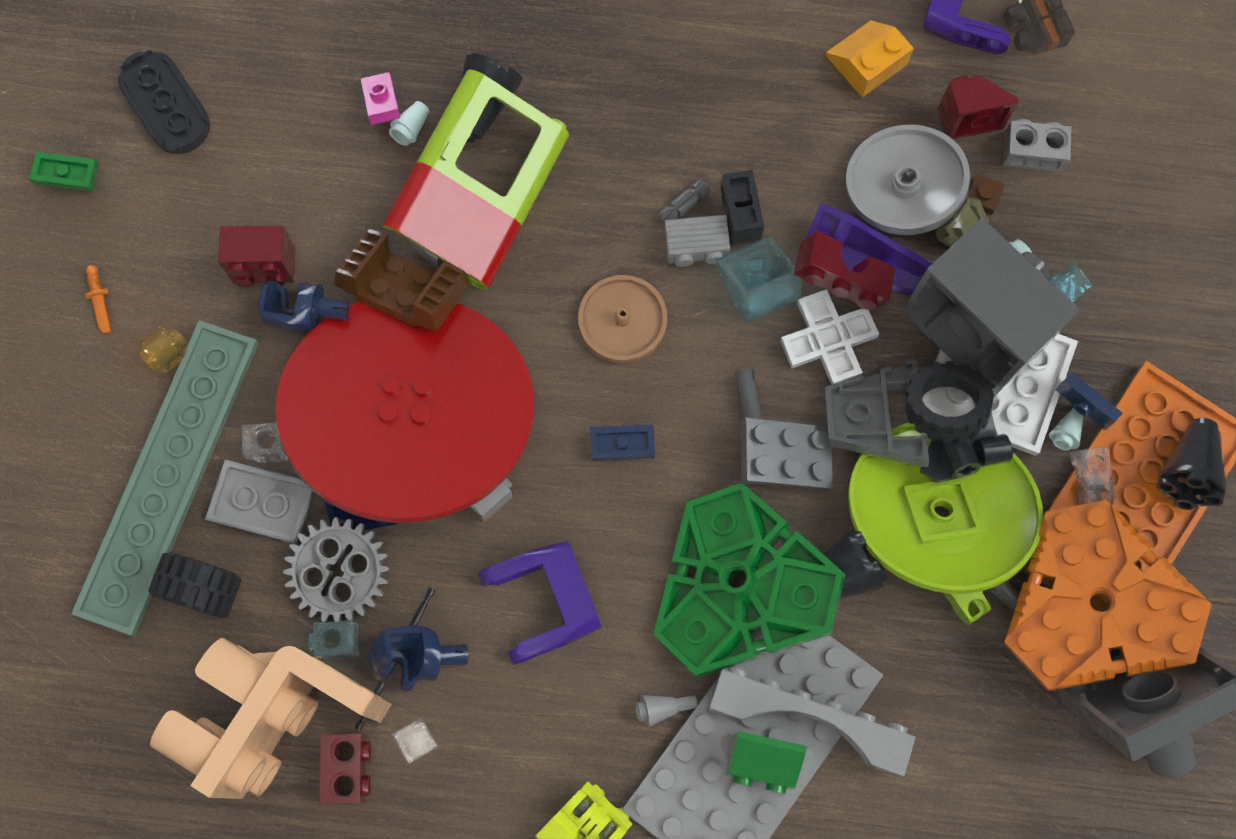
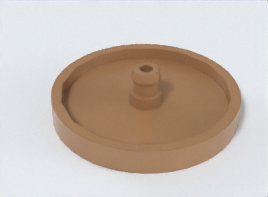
M629 275L607 277L594 284L586 292L580 303L578 311L580 335L589 350L603 360L619 364L640 361L652 354L665 336L667 328L665 302L660 293L643 279Z

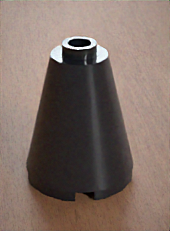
M468 54L464 62L462 79L467 70H475L513 94L520 86L523 78L511 67L506 72L504 68L499 66V61L484 55ZM490 98L467 141L474 142L475 138L482 139L505 107V104L495 98Z

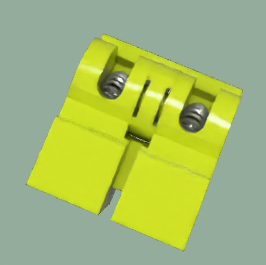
M587 782L541 829L536 837L538 839H621L632 826V823L629 821V815L623 812L622 808L614 807L605 798V792L597 784L591 785Z

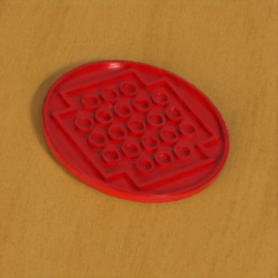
M359 302L351 305L350 311L340 310L349 314L347 321L334 318L325 319L312 329L293 351L281 375L276 396V421L281 444L292 467L304 483L330 504L351 514L382 522L415 523L430 521L460 512L476 504L502 484L514 470L528 444L534 416V393L527 366L514 343L498 326L480 313L462 304L456 303L454 309L436 332L419 325H409Z

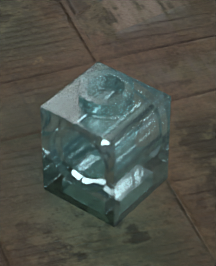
M354 621L314 623V631L309 632L308 636L310 652L314 651V656L318 659L359 657L358 624ZM339 632L341 636L339 645L333 649H328L326 646L327 636L330 633Z

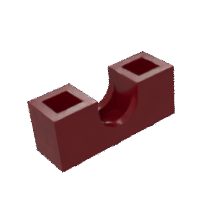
M815 231L801 242L794 275L804 279L808 284L818 285L831 291L837 297L855 302L863 309L873 311L890 300L896 271L895 267L869 256L855 265L853 271H851L842 260L843 243L819 231Z

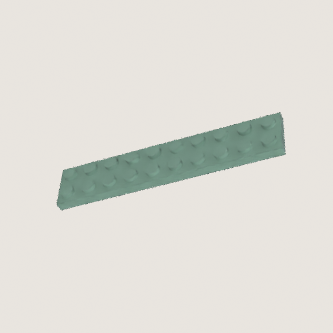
M200 320L198 321L183 355L184 358L182 357L73 608L72 615L134 637L136 636L152 598L148 589L162 553L171 552L259 345L256 339Z

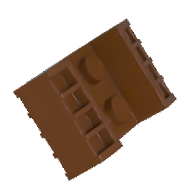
M372 229L367 231L336 271L334 282L335 286L352 294L363 304L409 325H419L436 332L468 289L464 271L444 261L437 271L429 269L389 251L388 235Z

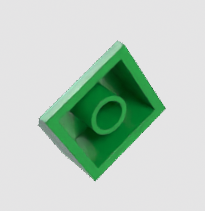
M738 731L733 734L726 775L733 776L732 782L752 787L753 781L766 783L765 790L785 794L786 788H796L807 746Z

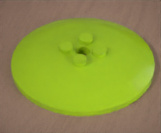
M906 423L891 429L892 437L926 436L928 448L932 439L927 438V434L924 432L922 434L917 432L914 423ZM1014 453L1010 462L981 467L970 476L935 483L919 472L920 466L861 454L851 475L848 490L851 520L855 531L862 532L866 540V549L897 577L910 584L935 592L949 594L975 593L988 590L1009 580L1026 565L1033 555L1040 540L1039 531L1043 521L1042 500L1032 475ZM937 506L944 507L949 511L950 516L941 517L936 514L934 508Z

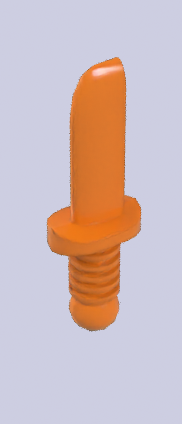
M89 265L85 272L88 275L87 281L90 292L85 293V298L92 299L100 331L102 333L112 332L104 296L109 294L108 288L102 289L97 267Z

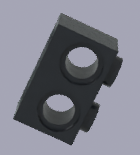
M753 170L722 174L720 193L727 217L731 245L761 240L764 222Z

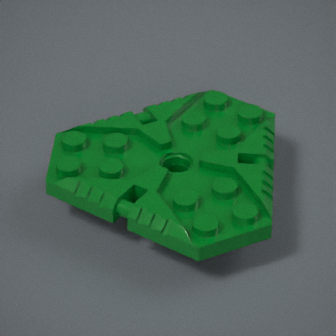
M743 483L687 501L672 562L677 564L675 574H668L653 633L697 677L757 659L758 654L766 651L773 654L780 650L832 635L845 579L844 572L799 532L793 533L788 529L790 525ZM781 539L785 544L777 551L773 546ZM689 568L697 569L695 579L687 578ZM739 574H746L745 583L741 587L733 588L734 578ZM762 630L764 638L754 641L752 632Z

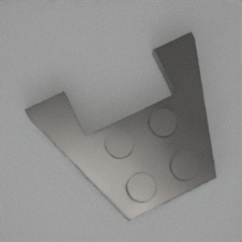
M917 359L905 361L904 366L892 369L891 366L880 369L879 374L863 378L861 375L826 386L824 396L828 446L920 467H928L929 454L926 436L892 437L887 390L907 389L910 378L913 374H918Z

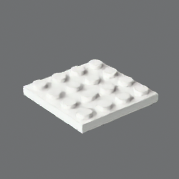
M1058 334L993 398L991 411L997 434H1006L1013 448L1034 456L1040 453L1060 395L1055 389L1066 378L1078 341ZM941 349L939 350L935 362L946 364V361H952ZM954 387L931 389L922 397L926 407L934 413L946 417L965 415L976 406L973 399L967 393Z

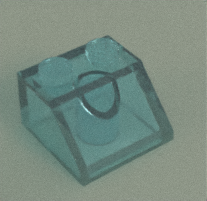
M771 236L716 259L717 267L732 303L747 323L802 298L801 278L794 275V264Z

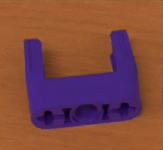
M930 0L923 23L924 29L949 42L981 51L1002 54L1008 50L1010 36L1001 27L958 16L962 0Z
M568 541L531 550L490 566L478 573L483 586H499L544 568L565 625L519 642L516 648L508 651L512 665L525 662L573 643L602 628Z

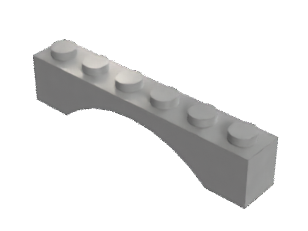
M729 667L728 671L721 670L708 711L737 721L768 713H792L808 717L827 725L844 737L857 751L866 766L896 777L905 776L916 738L907 734V727L889 722L887 727L875 723L876 717L860 711H856V715L843 712L844 706L829 700H825L824 704L817 703L811 700L812 695L798 689H793L792 693L780 690L779 683L766 678H761L760 682L748 679V672L738 668Z

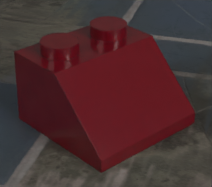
M959 76L949 82L937 110L944 134L951 139H958L1004 129L1019 101L1013 94L981 76L970 78L968 76Z

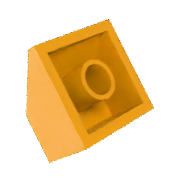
M870 20L828 50L825 56L863 98L907 66L914 48L894 26Z

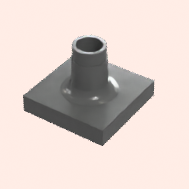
M1200 647L1196 663L1191 666L1127 677L1126 673L1115 674L1113 680L1057 689V692L1064 707L1132 762L1146 756L1149 767L1154 774L1161 777H1178L1193 770L1198 762L1192 732L1236 710V669ZM1120 650L1110 655L1112 661L1122 659Z

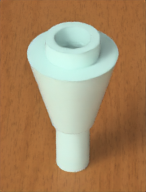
M1072 408L1049 433V437L1057 448L1065 451L1079 448L1083 416Z

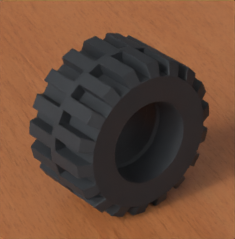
M168 552L162 553L148 592L153 597L217 618L229 617L242 579L237 574L223 568Z

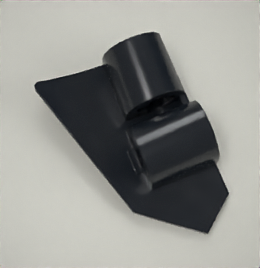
M991 411L985 429L981 428L980 434L975 437L969 436L963 442L952 440L951 443L942 442L943 439L936 438V441L932 440L928 448L929 465L928 467H921L919 472L935 483L964 478L976 473L981 467L1010 462L1013 457L1012 445L1006 434H997Z

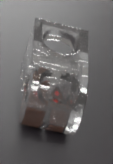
M1109 447L1084 449L1070 453L1071 466H1075L1077 484L1079 485L1080 504L1107 500L1113 506L1114 488Z

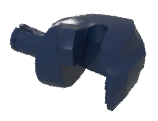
M401 626L382 630L373 641L367 656L372 676L384 683L390 679L392 662L399 663L402 670L401 689L410 691L418 680L435 681L439 675L441 665H467L469 654L463 653V651L468 650L466 644L440 646L436 632L430 628Z

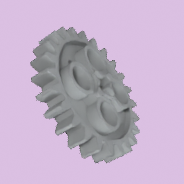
M335 517L332 521V527H330L328 522L322 519L320 520V530L314 525H309V536L302 533L297 535L302 542L301 545L290 544L289 547L296 553L295 556H288L284 559L292 563V568L283 570L284 574L292 575V580L288 581L285 587H295L296 591L290 598L296 599L301 597L302 602L298 609L302 610L310 606L309 617H315L319 612H322L321 620L322 622H327L330 615L333 614L335 623H341L342 615L345 614L348 621H353L355 610L361 616L366 615L364 605L367 604L374 608L377 604L372 597L374 595L384 596L385 593L378 587L379 584L389 583L388 579L382 577V572L391 570V567L382 565L381 561L388 558L389 554H379L378 550L384 543L383 541L372 542L376 534L374 531L364 535L365 524L360 523L353 529V520L347 519L342 527L340 519ZM329 539H334L339 547L338 553L332 558L328 557L323 549L325 542ZM351 544L353 548L340 568L344 571V575L336 576L332 581L328 594L323 596L322 591L334 575V571L330 569L331 565H338L341 562L347 546ZM358 554L363 555L367 560V567L361 573L356 572L352 568V559ZM314 567L318 568L323 576L322 582L317 586L312 585L308 581V573ZM341 583L347 584L351 589V596L345 602L338 599L336 595V589Z

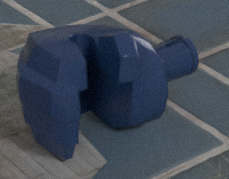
M265 281L257 305L261 319L265 324L293 332L314 329L319 324L321 316L347 321L349 314L337 309L350 311L351 306L350 301L324 298L322 284L310 285L309 282L298 284L295 308L289 309L288 289L281 287L274 281Z

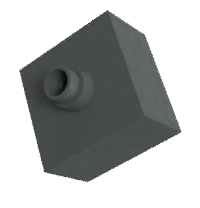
M981 218L926 270L902 313L956 365L964 363L970 366L969 369L980 371L982 378L989 381L991 385L990 390H993L995 397L1059 334L1080 309L1047 279L1049 277V270L1038 256L1031 252L1020 254L991 225Z

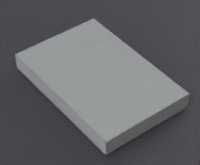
M225 459L205 520L299 545L300 540L297 535L303 533L315 492L302 479Z

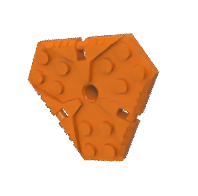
M1107 500L1046 511L1039 531L1040 540L1031 556L1026 572L1029 574L1027 582H1023L1004 642L1009 651L1047 691L1113 680L1115 674L1126 673V676L1130 677L1194 665L1212 604L1164 556L1159 558L1151 550L1153 545L1137 532ZM1139 559H1142L1149 566L1144 573L1135 565ZM1043 578L1054 582L1052 589L1040 586ZM1094 597L1103 599L1107 603L1108 609L1105 612L1096 611L1090 605V599ZM1119 649L1122 659L1112 661L1109 651Z

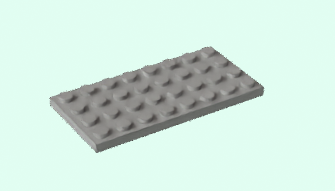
M762 630L752 632L754 641L764 638ZM830 635L780 650L773 654L766 651L758 654L757 659L732 666L748 672V679L760 682L761 678H766L779 683L780 690L792 693L793 689L807 692L812 695L811 700L817 703L824 704L825 700L841 704L844 706L843 712L856 715V711L860 710L883 677L882 673ZM717 678L622 811L658 839H769L841 735L814 719L792 713H768L737 721L708 711ZM742 731L807 746L796 788H786V793L781 794L765 790L766 783L753 781L752 787L733 783V776L726 775L733 734Z

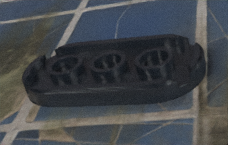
M152 50L139 51L128 57L121 66L122 71L120 76L118 75V85L155 144L162 150L173 154L188 153L198 148L208 136L210 129L209 117L172 59L164 53L152 52Z

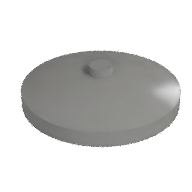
M910 124L889 127L871 135L855 150L848 163L846 172L847 195L855 212L872 227L896 235L922 234L946 224L965 202L970 183V168L963 150L953 139L936 129Z

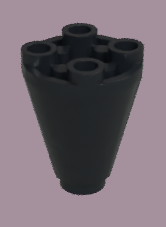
M1196 418L1192 421V424L1185 430L1158 476L1157 489L1171 500H1174V505L1183 510H1192L1195 506H1219L1224 502L1226 479L1221 434L1218 430V424L1211 419Z
M853 529L847 532L823 554L845 574L840 599L878 590L884 587L883 582L888 580L880 563L876 559L871 561L869 558V551L866 549V540L862 532H854Z

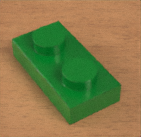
M36 152L29 180L35 185L93 192L99 163L95 159Z

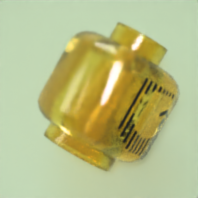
M159 327L140 342L142 351L138 354L154 372L160 370L163 373H167L186 356V350L183 346L188 342L176 328L170 332L166 327Z

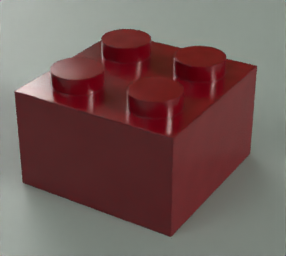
M220 226L218 263L232 283L242 287H251L254 283H265V281H274L280 286L285 285V283H294L296 248L284 226Z

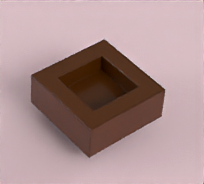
M977 174L967 197L980 200L984 212L992 215L1005 185Z

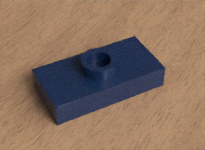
M1073 372L1055 389L1073 404V408L1080 415L1091 418L1104 430L1113 425L1123 414Z
M653 425L590 428L592 461L655 458Z

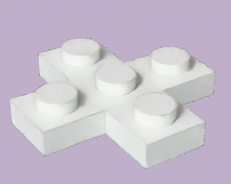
M827 290L798 299L797 305L807 328L783 336L780 339L791 369L821 359L831 385L861 376L863 372L852 347L876 339L879 336L869 310L862 308L838 316Z

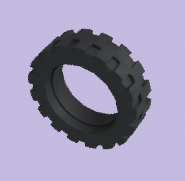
M946 361V364L934 362L928 368L924 366L918 370L917 375L913 374L909 385H907L905 413L908 412L907 419L910 424L914 423L917 432L920 434L924 432L927 434V438L935 441L938 438L943 439L942 442L951 443L952 440L963 442L969 436L975 437L980 434L981 428L985 429L991 415L994 394L993 390H990L991 385L989 381L982 378L980 371L977 369L973 371L969 369V365L964 363L956 365L954 361ZM954 387L967 393L973 399L976 406L965 415L946 417L934 413L926 407L922 397L931 389Z

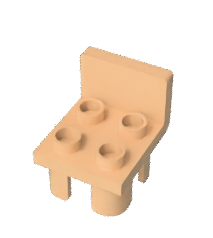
M220 638L203 655L195 668V673L200 679L242 704L227 730L207 718H200L195 723L177 711H168L157 725L152 735L150 746L196 775L191 787L207 797L243 799L248 791L256 796H260L273 781L280 768L281 760L271 755L285 731L297 737L312 719L318 707V701L308 696L313 687L321 690L356 713L381 723L392 704L296 647L286 646L277 652L253 654L240 645H235L225 638Z

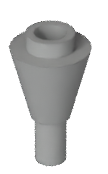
M641 695L640 702L635 704L638 721L644 722L648 728L677 714L679 711L695 709L698 705L695 695L676 699L674 697Z

